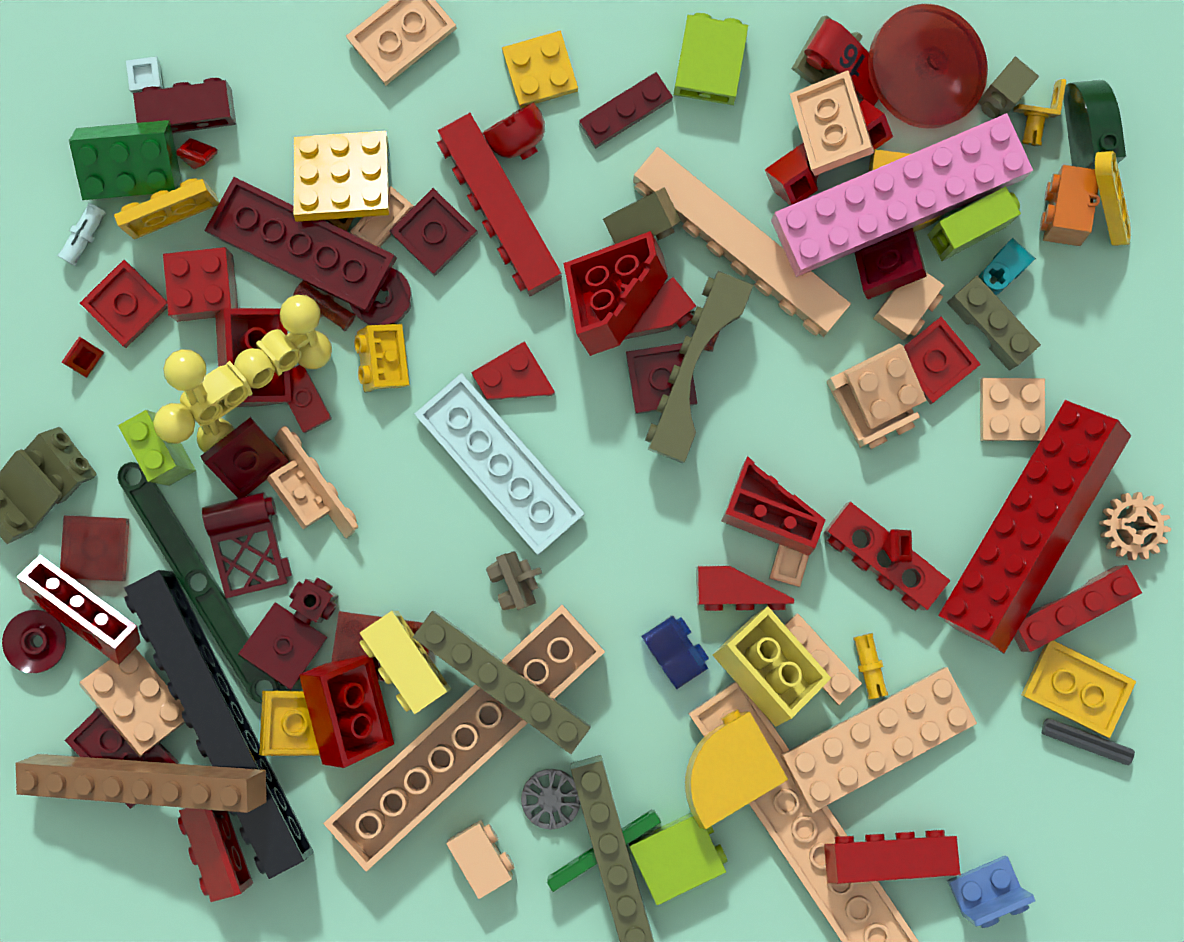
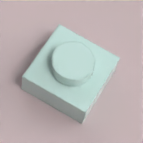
M157 56L126 60L129 91L132 94L142 92L143 88L151 86L163 89L160 61Z

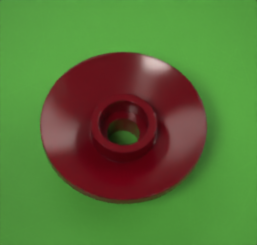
M28 610L16 615L6 626L2 637L5 657L12 666L26 673H41L54 667L61 660L67 642L66 633L61 622L48 612L42 610ZM37 635L43 640L40 647H36L33 643Z

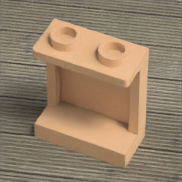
M845 371L826 381L860 448L867 444L870 449L875 448L888 441L885 435L895 430L898 435H901L914 428L913 421L920 418L918 412L914 413L911 408L870 429L863 418L845 377Z

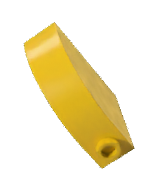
M737 709L721 718L723 724L709 732L698 743L689 759L685 774V793L689 808L700 828H709L788 780L750 712L740 713Z

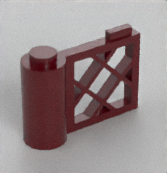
M265 492L202 507L204 526L210 537L225 598L287 584V577L292 576L288 557H281L272 522V516L277 515L273 497L267 498ZM267 530L270 544L266 551L262 553L249 545V542L255 533ZM248 535L245 542L238 538ZM231 539L242 547L235 559L231 560L222 554L219 542ZM245 549L261 557L253 572L237 563ZM271 549L274 559L268 556ZM264 560L276 566L278 579L267 581L256 575ZM225 562L230 564L228 570H226ZM235 567L250 577L244 587L232 590L228 577ZM253 579L260 582L258 584L250 585Z

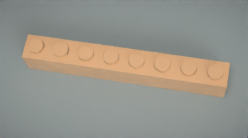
M659 147L653 151L634 174L633 183L636 184L634 188L640 195L646 197L665 187L681 222L684 223L682 225L683 229L692 237L697 238V236H700L708 243L706 247L717 257L722 255L732 262L730 266L736 273L742 277L748 275L756 282L754 286L762 294L774 296L780 301L778 305L784 312L790 316L796 314L804 321L802 325L813 335L817 336L820 334L824 337L851 305L848 300L812 271L796 277L784 249Z

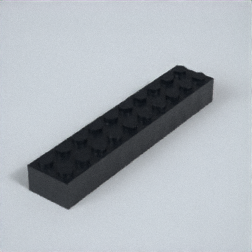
M157 570L124 587L127 596L124 597L126 605L133 614L137 613L142 623L139 625L140 633L146 642H151L156 652L153 654L154 661L161 671L165 670L170 680L167 683L168 689L175 700H180L184 708L182 717L190 729L194 728L199 738L196 740V744L201 755L204 758L208 757L212 766L266 770L267 802L248 813L230 811L233 816H238L242 827L239 828L241 836L247 845H252L257 855L254 857V861L261 874L266 873L268 879H271L305 861L314 851L267 757L259 755L260 743L173 571Z

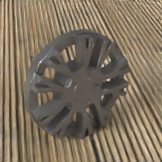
M546 769L535 773L526 782L522 791L521 802L525 815L533 824L544 829L551 830L566 826L575 818L580 808V800L574 779L561 770ZM549 775V786H542L538 779L539 777ZM555 775L561 776L558 788L552 786ZM568 781L572 785L573 790L563 793L561 786ZM532 783L541 789L540 794L529 788ZM527 795L536 796L538 802L527 805ZM576 796V802H563L564 797ZM540 805L542 810L533 816L531 811ZM567 805L573 809L568 817L561 812L562 806ZM558 811L561 822H555L553 812ZM544 812L550 814L549 824L539 821Z

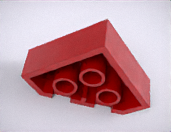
M651 231L563 263L576 334L589 355L592 356L620 346L668 278L663 253Z

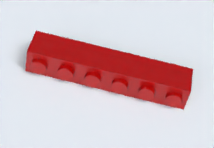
M471 113L439 129L438 133L441 140L436 143L444 158L451 157L455 167L452 168V172L460 185L466 183L471 193L466 196L474 211L481 210L486 220L482 221V225L490 238L496 236L501 246L497 248V251L504 264L511 263L516 273L512 275V278L520 292L526 289L528 295L532 296L561 280L562 273Z

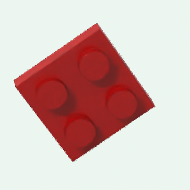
M125 259L80 302L125 348L168 307L167 300Z
M942 316L904 346L925 398L930 405L981 365Z

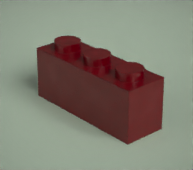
M208 78L203 83L193 85L189 82H179L173 84L172 88L165 89L156 86L145 87L142 89V92L133 93L137 123L170 120L172 134L236 125L232 89L226 80L220 78Z

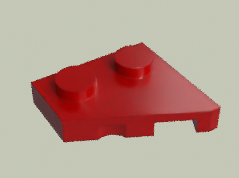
M525 341L471 372L487 401L502 400L503 398L516 399L531 396H552L555 394L554 389Z

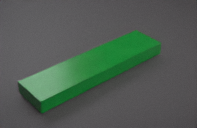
M651 809L622 828L626 845L661 823L655 810ZM593 847L548 876L547 884L552 892L598 864Z

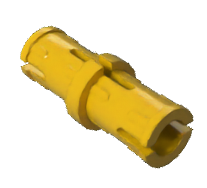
M873 633L853 637L861 664L858 665L859 672H863L868 699L887 696L888 692L886 691L881 667L884 666L882 660L878 659Z

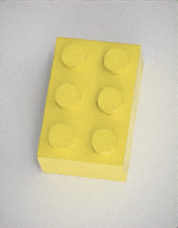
M768 606L752 616L712 654L775 727L792 719L831 679L828 673Z
M390 611L360 632L363 638L359 642L361 647L370 658L372 656L377 658L381 664V667L378 668L380 675L388 685L393 683L400 692L396 695V698L406 712L412 710L416 714L451 690L421 643L412 638L414 633L399 611Z

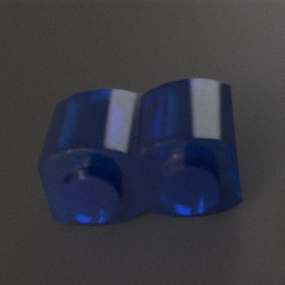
M670 615L642 634L641 637L673 686L678 689L707 670L708 667L705 661L709 658L699 643L693 646L687 637L692 632L683 618L680 617L676 620L673 615Z

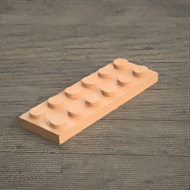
M943 667L781 754V757L809 811L814 813L976 725L977 722L948 667Z

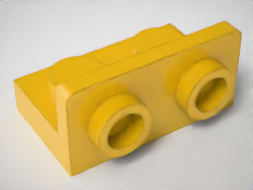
M402 324L367 325L358 330L354 345L356 352L360 356L358 379L360 384H363L364 392H371L375 389L404 388L409 386Z

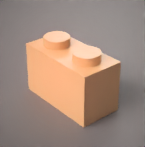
M927 273L925 278L894 289L873 319L902 340L909 334L915 336L925 323L921 317L926 310L933 311L942 300L943 296L939 292L944 287V284Z
M482 820L448 839L446 843L478 899L512 880L513 873L511 870L515 868L509 855L506 852L501 854L495 842L498 841V837L491 825L484 826Z

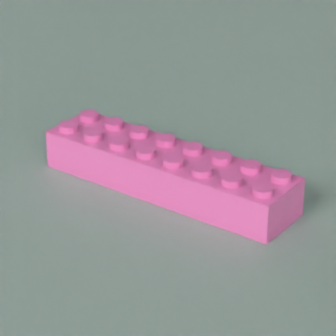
M1006 113L776 211L771 222L795 276L798 277L990 195L1005 186L1008 187L1024 180L1033 171V168Z

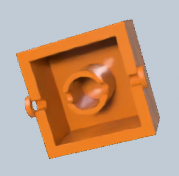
M1062 165L1058 174L1052 175L1051 182L1047 183L1044 198L1045 201H1049V204L1047 205L1046 212L1042 213L1040 230L1044 231L1043 241L1081 246L1092 231L1095 207L1100 203L1095 169Z

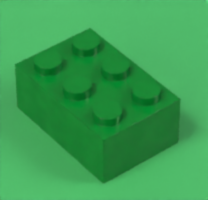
M170 120L76 128L69 139L82 200L150 195L163 190L170 192L177 189L180 184L181 174Z

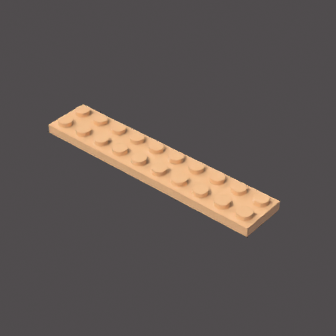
M736 682L688 713L704 737L723 724L721 718L737 709L740 713L750 712L788 780L750 802L749 805L841 942H919L878 881L841 884L827 883L824 844L835 843L834 837L847 836V834L828 806L814 813L809 811L781 757V754L789 751V748L770 720Z

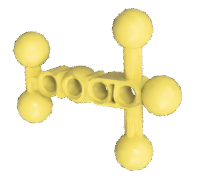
M307 295L289 297L281 305L280 321L283 327L290 332L289 334L285 335L279 329L272 330L261 341L256 342L258 349L250 348L242 351L235 359L234 365L231 361H228L226 365L214 369L207 375L206 363L198 353L186 349L173 352L165 360L163 368L164 377L170 386L184 392L180 397V403H169L162 406L155 413L153 424L157 436L167 443L179 444L186 441L193 434L196 421L200 425L196 436L197 444L200 450L205 453L234 430L233 425L221 417L239 406L248 396H251L253 394L251 388L266 386L273 379L274 373L280 376L282 372L292 369L297 363L305 369H318L325 366L331 358L332 344L326 335L315 330L320 320V308L315 300Z

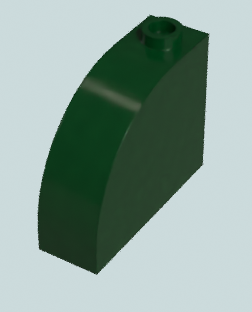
M1104 80L1066 84L1063 101L1072 166L1095 169L1096 153L1106 151L1115 152L1118 164L1126 157L1121 115L1112 88Z

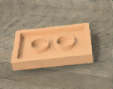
M390 0L347 34L346 38L386 86L454 32L457 27L436 0Z
M848 70L790 93L814 176L875 153L852 77Z
M136 648L119 665L110 659L79 683L80 687L139 757H142L185 723L182 717L184 708L180 700L173 698L166 683Z

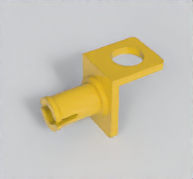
M1060 79L1055 82L1050 108L1024 104L1014 107L1013 112L1024 113L1027 116L1022 144L1029 145L1031 143L1032 146H1042L1041 141L1045 119L1061 115L1066 79Z

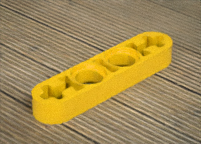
M1097 152L1095 156V174L1112 246L1129 245L1131 239L1130 219L1115 152Z

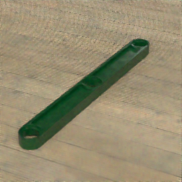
M128 462L124 464L118 471L117 479L250 697L254 701L262 703V697L256 692L257 683L261 680H267L272 684L273 691H279V683L238 656L250 635L227 598H225L223 591L156 483L147 481L138 463ZM131 468H138L141 472V480L136 485H129L125 479L127 471ZM197 573L203 574L207 580V585L202 591H195L190 585L192 576Z

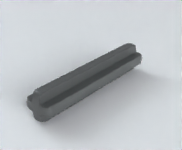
M1049 718L1044 721L1041 733L1043 735L1125 765H1130L1133 761L1135 751L1131 748Z

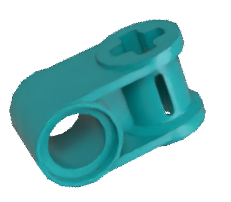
M1012 238L993 257V261L978 277L995 295H998L1036 258ZM992 276L998 279L994 284L989 281Z

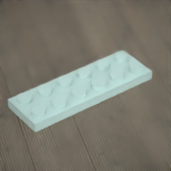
M462 373L414 413L537 555L543 552L585 515L581 508Z

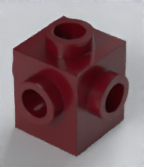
M318 577L315 581L311 579H305L304 583L299 581L289 598L293 599L289 607L296 610L294 616L308 625L312 621L322 623L324 619L329 620L337 607V604L334 602L338 595L331 592L333 586ZM309 595H314L316 598V604L313 607H309L306 604Z

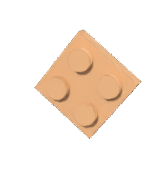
M897 344L844 372L863 418L870 429L927 401L905 348L901 344Z
M1045 378L980 379V441L1040 442L1045 435Z

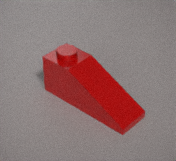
M672 277L661 286L625 339L669 331L676 325L681 329L692 320V313L696 309V304L675 278Z

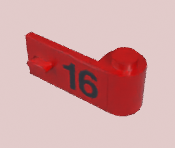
M832 19L824 20L804 51L808 64L818 70L822 68L833 69L837 74L848 70L852 77L856 94L873 106H875L893 78L842 24Z

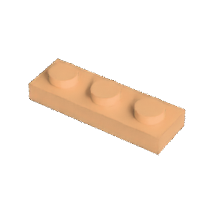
M798 613L784 624L831 677L823 689L836 704L840 705L862 683Z

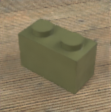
M1015 56L977 103L981 105L982 111L992 119L1006 113L1008 114L1040 76Z
M665 187L603 218L615 244L649 231L652 232L653 236L656 235L657 240H661L674 233L673 226L681 222Z

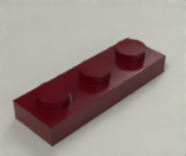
M655 72L581 118L579 124L596 149L671 102L673 96L658 73Z

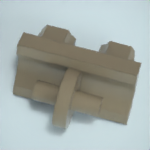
M516 551L496 557L497 561L488 566L486 571L493 583L503 579L506 581L509 590L498 594V601L502 610L514 608L520 610L535 604L536 601L532 591L539 588L535 576L542 573L541 568L538 567L531 570L528 560L519 561Z

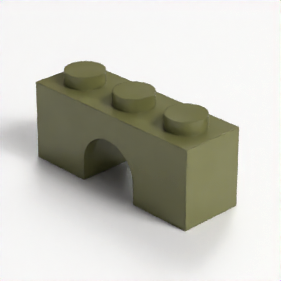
M978 275L947 301V304L967 325L970 323L974 324L987 336L991 343L989 349L1009 371L1020 365L1041 346L1036 338Z

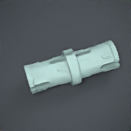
M89 202L76 226H71L69 231L72 233L61 252L57 255L76 266L88 242L92 243L95 239L93 234L104 215H106L104 210Z

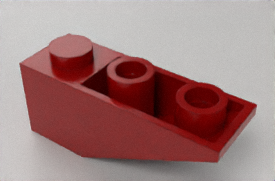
M731 566L696 567L697 605H704V611H723V604H736V610H755V604H767L771 610H786V604H794V598Z

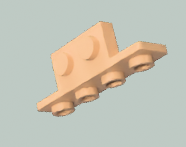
M287 426L280 428L274 439L290 463L271 473L267 478L268 482L302 529L307 528L328 514L345 538L350 537L358 528L354 513L349 508H345L339 500L336 488L321 475L318 463L314 458L308 457L302 448L301 440L297 434L290 432Z

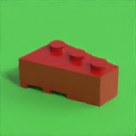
M747 456L721 522L809 556L816 548L826 519L795 494L792 495L778 484L779 481L773 476L767 475Z

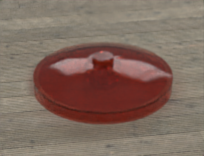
M917 4L898 11L879 28L873 38L869 51V76L880 102L896 118L915 127L940 128L958 121L977 105L986 86L988 65L986 52L980 37L962 16L943 6Z

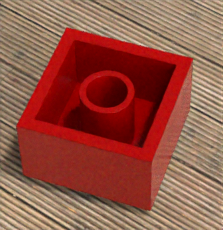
M226 247L163 254L168 316L177 322L216 318L215 315L223 308H238L233 254Z

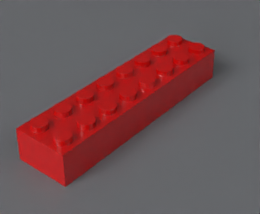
M1067 400L1063 402L938 616L954 629L1003 654L1006 652L1131 437L1130 433L1118 419Z

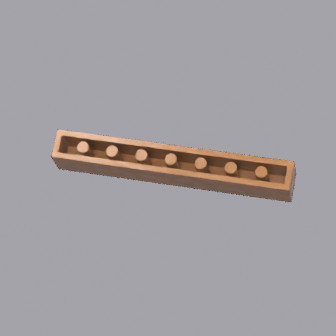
M37 754L15 763L17 795L248 813L267 802L266 770Z

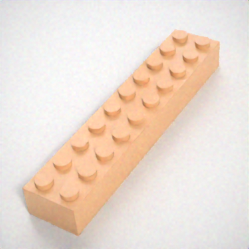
M561 605L507 654L502 661L555 699L602 656L605 651L572 614ZM475 684L323 824L367 872L528 723Z

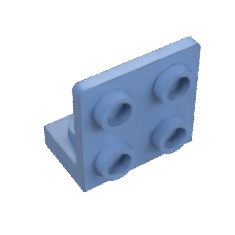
M1002 856L947 880L962 916L976 927L987 928L993 926L1000 921L998 917L1008 913L1011 915L1023 913L1029 909L1028 904L1036 901L1033 894L1020 886L1007 856Z

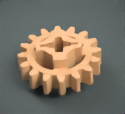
M1142 492L1134 493L1133 497L1129 493L1122 494L1121 501L1117 498L1112 499L1110 503L1113 509L1106 508L1102 511L1108 516L1107 520L1099 521V525L1106 527L1107 530L1100 534L1101 538L1109 537L1110 542L1106 545L1107 549L1117 547L1116 556L1123 557L1127 553L1128 560H1136L1138 555L1141 560L1148 559L1149 552L1158 554L1160 549L1157 544L1168 543V540L1163 537V533L1171 531L1170 527L1164 526V521L1170 519V515H1161L1160 513L1164 505H1153L1154 496L1152 495L1147 496L1143 500ZM1129 506V509H1126V515L1122 518H1117L1120 512ZM1147 512L1151 515L1153 521L1147 515ZM1134 522L1139 527H1145L1146 529L1136 531L1135 528L1124 524ZM1117 531H1118V532L1120 533V535L1124 538V541H1122V540L1120 539V537L1118 536ZM1149 534H1153L1151 539L1141 546V544H1144V538Z

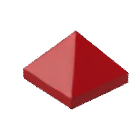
M189 138L177 149L176 154L191 168L197 169L207 164L217 154L218 149Z
M79 336L62 360V363L87 378L104 352Z
M890 530L882 547L891 562H912L911 530Z

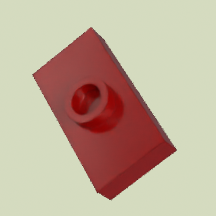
M300 365L290 369L292 402H289L288 405L302 432L307 433L332 420L308 371Z

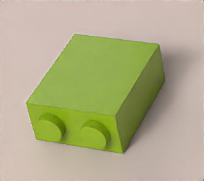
M705 13L687 15L673 95L734 106L748 25L742 24L740 20L734 18H726L724 21L712 19L710 15Z
M1005 186L939 221L927 236L941 261L1006 228L1021 214L1019 211V200L1013 192L1009 193Z
M144 410L119 424L118 427L147 481L170 486L195 472L196 469L181 443H167L157 436L153 424L155 412Z
M692 812L629 843L631 852L656 905L662 904L726 873L723 864L728 862V859L720 844L713 845L709 836L714 833L712 826L707 829L700 828Z

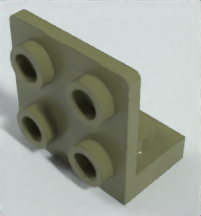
M23 449L16 451L0 471V537L6 544L33 532L62 497V493Z

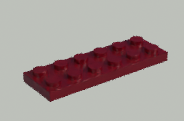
M233 177L204 231L368 313L397 257L324 220L296 222L293 215V205Z

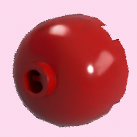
M532 102L512 113L509 117L497 122L482 134L490 148L499 156L513 158L520 155L521 159L525 160L538 152L536 145L544 137L545 121L539 108Z

